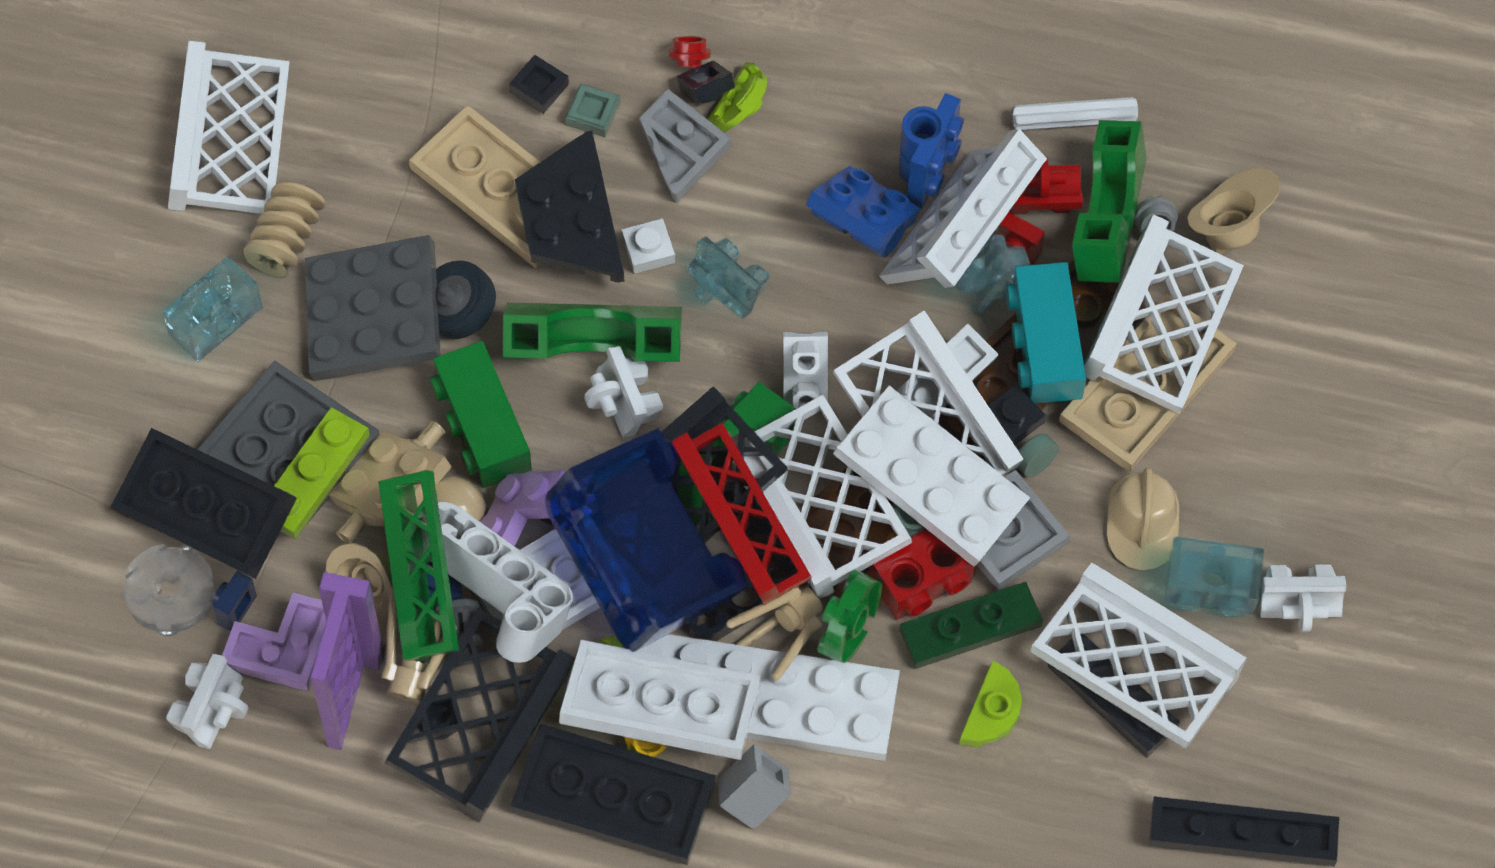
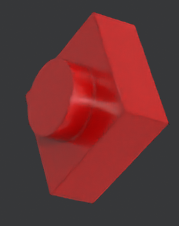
M1008 212L999 224L996 245L1001 247L1003 252L1009 257L1016 260L1023 259L1034 265L1042 253L1045 231Z

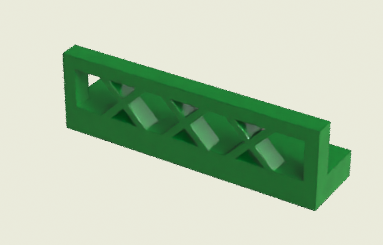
M425 470L378 481L403 660L417 661L423 664L429 663L432 656L459 651L434 472ZM421 484L423 501L417 509L414 485ZM425 515L427 523L422 520ZM420 527L429 535L430 545L425 552H423ZM431 560L433 563V568L429 565ZM427 573L435 578L436 590L431 598ZM437 605H439V612L435 610ZM433 617L441 623L443 643H436Z

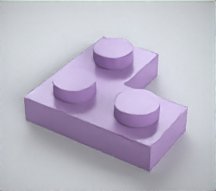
M563 470L507 474L497 486L495 491L496 497L487 515L480 522L515 546L528 519L556 518L574 479Z
M292 592L278 632L234 621L222 654L227 659L228 666L240 674L308 692L312 683V671L327 622L322 600Z

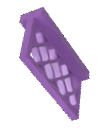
M324 572L319 591L327 622L312 671L311 682L328 748L341 750L364 667L380 670L384 650L370 581Z

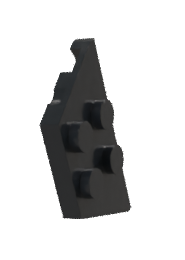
M586 131L515 179L531 262L549 267L562 266L567 271L583 275L588 270L609 275L610 281L625 282L624 270L593 131Z

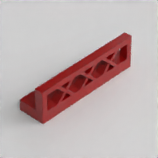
M723 422L692 440L686 432L671 441L764 605L812 579L811 574ZM721 438L728 450L724 467L719 468L705 464L698 450ZM733 460L741 473L730 470ZM711 473L721 476L718 485ZM728 478L748 484L750 491L745 507L728 503L724 498L723 493ZM755 498L763 511L752 509ZM733 511L743 514L740 524ZM750 516L768 520L771 524L772 530L767 545L749 541L745 530ZM777 536L784 549L774 547ZM755 550L765 552L762 562ZM771 555L790 558L798 573L774 585L767 572Z

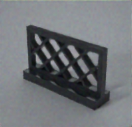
M714 386L578 505L589 522L599 530L652 590L721 530L715 518L708 523V516L713 515L703 497L702 508L677 507L679 485H695L691 477L680 476L681 459L671 442L672 440L686 432L692 440L723 422L724 424L729 419L739 430L737 448L743 459L744 456H763L773 466L760 478H755L763 492L788 470L787 466L733 410ZM745 437L754 447H745ZM714 442L698 450L700 455H705V464L712 466L713 455H727L728 450L726 447L713 446ZM736 465V472L741 473ZM673 469L672 476H665ZM713 477L718 485L720 477ZM728 478L726 486H735L732 504L745 507L750 488L742 493V486H748V484ZM655 484H672L670 507L646 506L647 491ZM639 499L638 506H631L634 502H636ZM621 514H638L636 537H618L608 525ZM645 515H669L668 538L643 537ZM677 515L701 516L700 531L691 539L675 538ZM625 545H635V556ZM643 545L667 546L666 561L651 574L641 563ZM674 546H682V547L674 554Z
M478 608L458 641L459 651L451 652L385 761V764L465 809L464 814L479 823L570 673L575 661V657L561 649L556 653L545 647L536 655L543 659L536 673L517 677L513 662L505 659L510 679L486 684L480 662L502 656L498 653L497 649L477 654L473 636L481 624L499 634L502 621ZM468 646L471 656L460 658ZM473 664L479 686L454 692L450 677L452 670L456 667ZM445 683L447 694L438 695ZM529 683L522 695L520 684ZM513 687L517 701L514 710L494 715L488 692ZM481 694L487 717L463 722L457 699ZM450 701L456 724L431 730L427 716L430 706ZM507 720L499 733L497 722ZM422 721L424 732L414 734ZM490 724L494 739L493 745L490 749L471 753L465 730ZM458 732L464 755L439 761L433 738ZM427 739L432 763L414 766L400 758L407 744ZM484 758L476 771L473 761ZM467 763L471 781L463 794L445 783L442 768ZM435 770L437 779L426 772Z

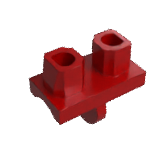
M1046 159L1009 210L1010 213L1027 214L1030 210H1052L1054 213H1070L1072 209H1082L1083 196L1081 191L1080 165L1049 166V161Z

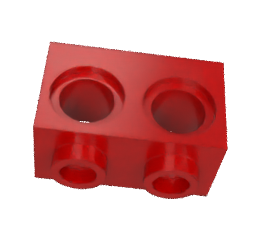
M927 529L912 536L911 544L869 566L868 575L872 579L881 582V598L896 621L908 614L913 617L923 613L932 605L933 600L946 593L948 595H955L961 592L973 579L975 567ZM945 557L954 564L949 567H940L933 560ZM900 578H907L916 585L911 588H901L894 582Z

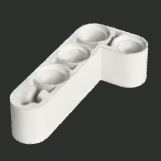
M438 502L448 574L504 614L496 641L498 653L511 662L521 663L531 660L562 632L572 602L573 593L571 588L564 581L460 507L448 502ZM421 529L423 552H425L430 545L429 535L425 530Z

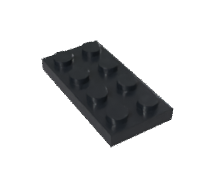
M151 428L111 508L256 579L297 497Z
M540 723L510 808L511 813L688 865L716 783V775Z

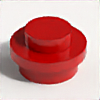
M679 36L673 38V47L668 49V56L676 59L678 66L698 67L702 65V60L711 57V50L706 48L707 39L703 37Z

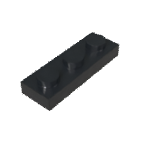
M1080 634L1085 651L1100 649L1087 636ZM1073 639L1067 642L1058 652L1061 654L1076 652ZM1110 659L1088 661L1090 672L1099 678L1114 676ZM1048 663L1047 667L1146 758L1167 739L1161 733ZM1122 669L1123 675H1128V674ZM1139 684L1127 686L1129 696L1136 701H1153V697ZM1166 710L1168 721L1179 727L1180 721Z

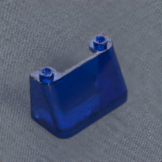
M659 428L569 468L545 496V505L550 520L617 639L624 648L629 649L631 652L642 649L737 596L749 586L740 562L723 552L712 556L669 482V479L676 470L677 452L673 444L665 439Z

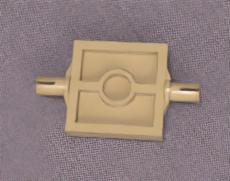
M431 420L421 434L413 440L404 439L383 430L332 490L329 496L334 504L352 513L343 526L336 531L337 536L343 542L352 543L365 526H382L385 528L378 481L430 470L434 472L436 486L450 470L451 465L446 457L430 450L440 437L445 434V430L437 422ZM421 484L414 485L417 508L423 501Z

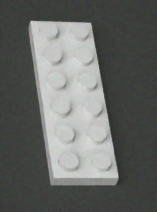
M630 628L626 649L761 675L760 687L746 739L886 761L900 670L849 662L844 663L837 660L797 654L782 677L775 681L772 679V674L786 652Z

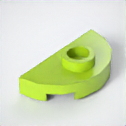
M745 62L733 80L735 88L724 93L707 119L723 132L738 125L746 117L752 116L762 106V97L767 89L768 79L755 63Z
M994 660L991 663L959 741L960 745L977 748L983 747V744L995 742L1002 737L1005 738L1011 733L1019 720L1022 703L1019 684L1007 668Z

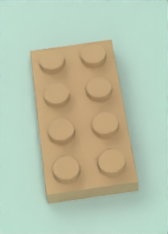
M467 105L409 159L410 169L535 269L540 265L531 262L515 186V179L536 166L540 161Z
M1166 294L1158 304L1171 301L1173 298ZM1177 308L1159 313L1167 333L1185 327ZM1189 310L1194 324L1205 321ZM1149 316L1135 329L1139 341L1158 336ZM1216 329L1183 409L1179 414L1098 376L1096 381L1090 380L1085 386L1082 399L1073 400L1060 414L1059 422L1130 473L1235 352L1237 343ZM1205 330L1198 332L1201 339ZM1189 335L1171 340L1179 360L1195 355L1196 350ZM1128 338L1125 340L1123 346L1130 344ZM1162 344L1143 349L1151 369L1170 363ZM1134 352L1118 356L1114 368L1129 375L1142 372ZM1190 366L1183 368L1185 375L1187 374V371ZM1174 371L1155 376L1160 390L1177 397L1181 387Z

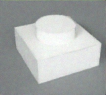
M663 218L621 229L622 240L634 274L675 263V253Z

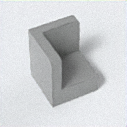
M753 744L742 755L741 760H737L719 777V806L749 827L757 828L791 795L788 767Z

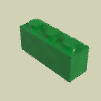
M483 340L433 358L435 375L429 377L430 384L437 401L445 400L450 412L445 413V419L453 439L461 437L466 448L461 450L460 454L468 475L476 474L482 488L501 482L507 474L531 471L530 449Z

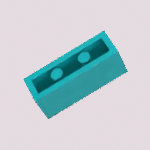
M1068 262L1016 266L1013 283L1006 284V300L1008 310H1016L1017 322L1012 323V340L1014 349H1021L1023 362H1018L1020 388L1028 389V396L1035 404L1080 400L1083 398L1086 376Z

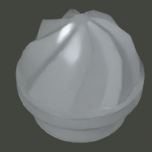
M1160 195L1159 197L1148 196L1145 201L1139 203L1134 217L1139 231L1142 232L1153 214L1169 221L1166 229L1174 231L1178 220V213L1171 201L1164 199Z

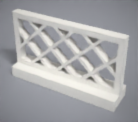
M188 40L168 209L185 211L186 204L260 214L264 212V205L271 198V190L276 185L289 61L205 50V42ZM212 65L230 67L237 77L221 86L211 75ZM260 72L279 74V81L264 92L252 77ZM244 83L256 98L240 107L228 93ZM209 86L214 91L210 95H208ZM277 95L276 104H275V103L271 100V98H273L274 96ZM221 99L233 113L217 123L206 111V108ZM263 104L273 114L274 120L260 129L247 114ZM240 120L250 130L252 135L236 144L224 130ZM204 124H206V125L210 128V129H208V130L205 131V132H204ZM271 132H273L272 141L267 137ZM217 136L229 150L215 160H212L202 149V144ZM260 141L269 151L270 157L256 166L243 151ZM236 157L248 172L232 182L219 167ZM201 160L206 166L199 170ZM269 168L267 178L262 172ZM211 172L224 185V188L215 194L196 192L197 182ZM255 178L266 190L265 200L246 198L239 188Z
M1020 129L1010 130L998 146L971 151L879 277L887 285L935 277L944 288L955 286L1047 158Z
M1153 214L1141 233L1122 276V281L1117 287L1085 359L1084 370L1086 378L1096 381L1098 376L1179 414L1183 409L1244 265L1166 229L1169 221ZM1169 245L1182 251L1189 265L1170 270L1163 254L1166 246ZM1213 266L1228 273L1229 276L1224 285L1210 289L1202 269ZM1157 267H1159L1161 273L1155 274ZM1193 273L1201 292L1182 297L1174 278ZM1165 281L1173 300L1155 305L1148 287L1149 285ZM1220 295L1218 302L1216 303L1214 296ZM1205 300L1211 318L1210 320L1194 324L1186 305ZM1143 301L1145 309L1139 310ZM1177 308L1185 327L1167 333L1159 313ZM1149 316L1158 336L1139 341L1132 326L1133 321ZM1205 330L1201 339L1198 332ZM1189 335L1196 353L1192 357L1179 360L1171 340ZM1127 337L1130 344L1123 346ZM1162 344L1170 363L1151 369L1143 349ZM1134 352L1142 372L1129 375L1114 368L1118 356ZM1190 366L1187 371V374L1185 375L1183 368ZM1174 371L1181 387L1177 397L1160 390L1155 376Z
M925 310L911 318L901 328L833 370V374L862 417L870 409L862 397L873 399V405L881 396L880 390L884 370L909 375L906 399L920 410L935 413L933 420L937 424L940 414L957 417L964 426L961 443L972 452L983 455L988 464L1004 476L1018 467L1023 461V457ZM903 338L906 339L915 353L912 369L886 363L889 347ZM883 351L881 362L870 360ZM919 360L927 372L917 370ZM860 365L879 369L875 392L857 389L847 374ZM915 377L934 381L939 389L936 406L911 400ZM943 398L946 399L952 409L942 407ZM968 434L976 446L966 444Z
M824 395L815 398L755 431L764 442L774 436L790 439L785 459L779 458L787 466L788 470L763 493L811 574L812 579L808 580L807 583L819 600L833 593V586L846 580L853 570L862 571L912 543L910 535L885 495L862 477L853 476L854 471L850 467H847L846 473L822 468L828 448L836 450L848 435ZM821 411L828 422L824 438L801 433L804 420ZM794 426L793 431L788 430V428ZM833 432L839 441L831 440ZM739 434L731 437L737 447ZM745 437V447H754ZM797 441L821 447L815 466L792 461ZM744 456V460L754 478H760L773 467L763 456ZM789 470L812 475L806 495L787 491L784 484ZM819 477L843 482L837 502L813 497ZM850 484L868 488L872 496L867 510L844 504ZM795 502L803 504L801 512ZM876 504L879 505L883 513L875 512ZM810 506L834 511L828 531L808 526L806 519ZM841 513L865 518L859 539L835 533ZM872 520L890 524L897 535L883 544L866 541ZM816 538L825 540L823 549ZM832 542L856 547L852 561L835 570L828 559ZM863 549L869 551L861 556Z
M1092 562L1082 574L1080 583L1033 643L1030 651L1185 749L1226 692L1229 693L1235 685L1246 661L1245 656ZM1079 602L1084 603L1097 611L1099 621L1077 623L1074 608ZM1067 619L1068 624L1062 625L1064 621ZM1126 629L1135 635L1138 645L1116 647L1111 630ZM1102 631L1107 648L1085 651L1080 634ZM1071 635L1076 652L1061 654L1047 644L1052 637ZM1164 653L1174 659L1176 669L1154 671L1150 654ZM1141 655L1146 673L1123 675L1119 658ZM1110 659L1114 676L1099 678L1090 672L1088 661ZM1203 677L1216 685L1217 688L1212 694L1194 696L1189 678ZM1180 679L1184 697L1162 699L1158 682ZM1149 683L1153 701H1136L1129 696L1127 686ZM1204 705L1198 713L1197 706ZM1188 707L1192 722L1186 731L1168 721L1166 710Z

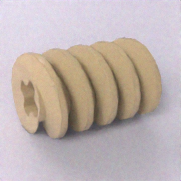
M286 181L276 184L271 190V198L264 205V212L257 219V227L250 234V241L243 248V255L247 262L254 268L271 276L281 278L287 276V270L284 266L295 267L298 265L299 259L295 253H302L305 250L306 245L302 239L309 238L312 235V228L308 224H316L318 222L319 215L315 210H322L325 207V199L316 191L300 183Z

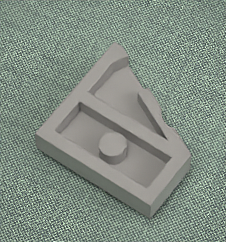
M669 89L639 118L642 130L672 199L676 202L732 146L731 138Z

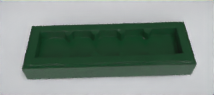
M1023 582L900 623L899 631L915 669L1042 627L1043 619L1027 582Z

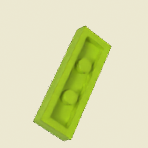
M330 408L274 485L297 497L281 532L293 539L298 537L369 438L368 427L336 409Z

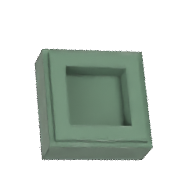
M580 83L566 114V125L583 131H593L595 135L606 137L619 108L620 96Z

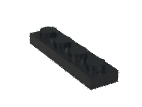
M1153 797L1149 846L1331 867L1336 865L1339 817Z

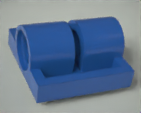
M947 93L944 94L937 110L926 106L916 107L907 112L902 121L898 170L901 178L908 183L907 197L909 202L918 206L921 210L929 196L935 198L938 195L945 174L941 172L946 162L954 163L962 144V140L958 139L964 124V118L959 116L961 99Z
M851 166L811 191L806 206L811 208V213L844 234L850 232L852 239L883 258L889 256L896 248L905 230L915 223L921 208L909 202L908 197L903 193L889 190L874 181L868 172Z

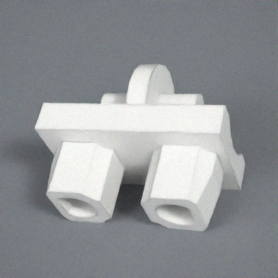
M783 332V399L796 409L821 395H824L828 402V333L798 334Z
M620 346L608 348L606 352L608 359L597 368L596 374L590 377L593 387L585 393L584 399L589 408H602L606 417L614 416L622 438L635 436L641 424L658 419L663 410V404L659 394L655 391L639 393L637 385L644 384L648 377V367L645 361H635L628 356H624Z
M1331 564L1314 565L1309 568L1307 577H1292L1291 569L1286 565H1270L1267 567L1266 577H1263L1259 605L1260 617L1298 619L1301 632L1311 631L1313 619L1342 617L1343 596L1347 587L1345 576H1336Z
M212 654L209 663H191L185 676V684L195 693L190 703L179 700L173 702L167 714V721L176 730L187 734L198 747L211 749L219 729L226 728L230 717L244 719L249 709L247 704L239 699L244 689L240 685L243 677L228 666L227 659L224 656Z

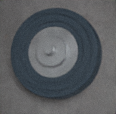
M458 260L441 265L436 269L439 335L448 339H462L477 332L490 318L496 302L495 287L490 277L473 263Z

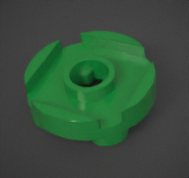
M856 569L850 573L841 598L833 596L825 608L822 621L829 625L819 641L818 653L844 663L848 662L855 655L868 631L863 630L867 617L875 618L882 595L881 582Z

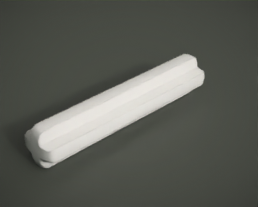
M1133 97L1015 105L1012 110L1014 129L1020 130L1098 125L1099 120L1137 121L1138 104L1136 98Z

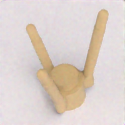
M803 585L792 589L766 605L762 603L729 619L726 623L727 627L734 628L779 607L773 617L736 643V645L748 646L779 624L789 632H793L795 629L802 630L773 672L772 679L775 681L782 677L810 635L822 626L821 621L818 619L823 612L821 601L811 589Z
M392 586L390 588L388 605L386 664L381 678L390 681L387 690L389 695L404 701L420 704L425 691L429 690L433 676L445 654L432 656L429 663L423 664L417 661H405L402 659L400 666L396 665L398 619ZM438 620L434 624L436 643L442 631L441 623ZM443 637L441 638L439 643L444 642Z

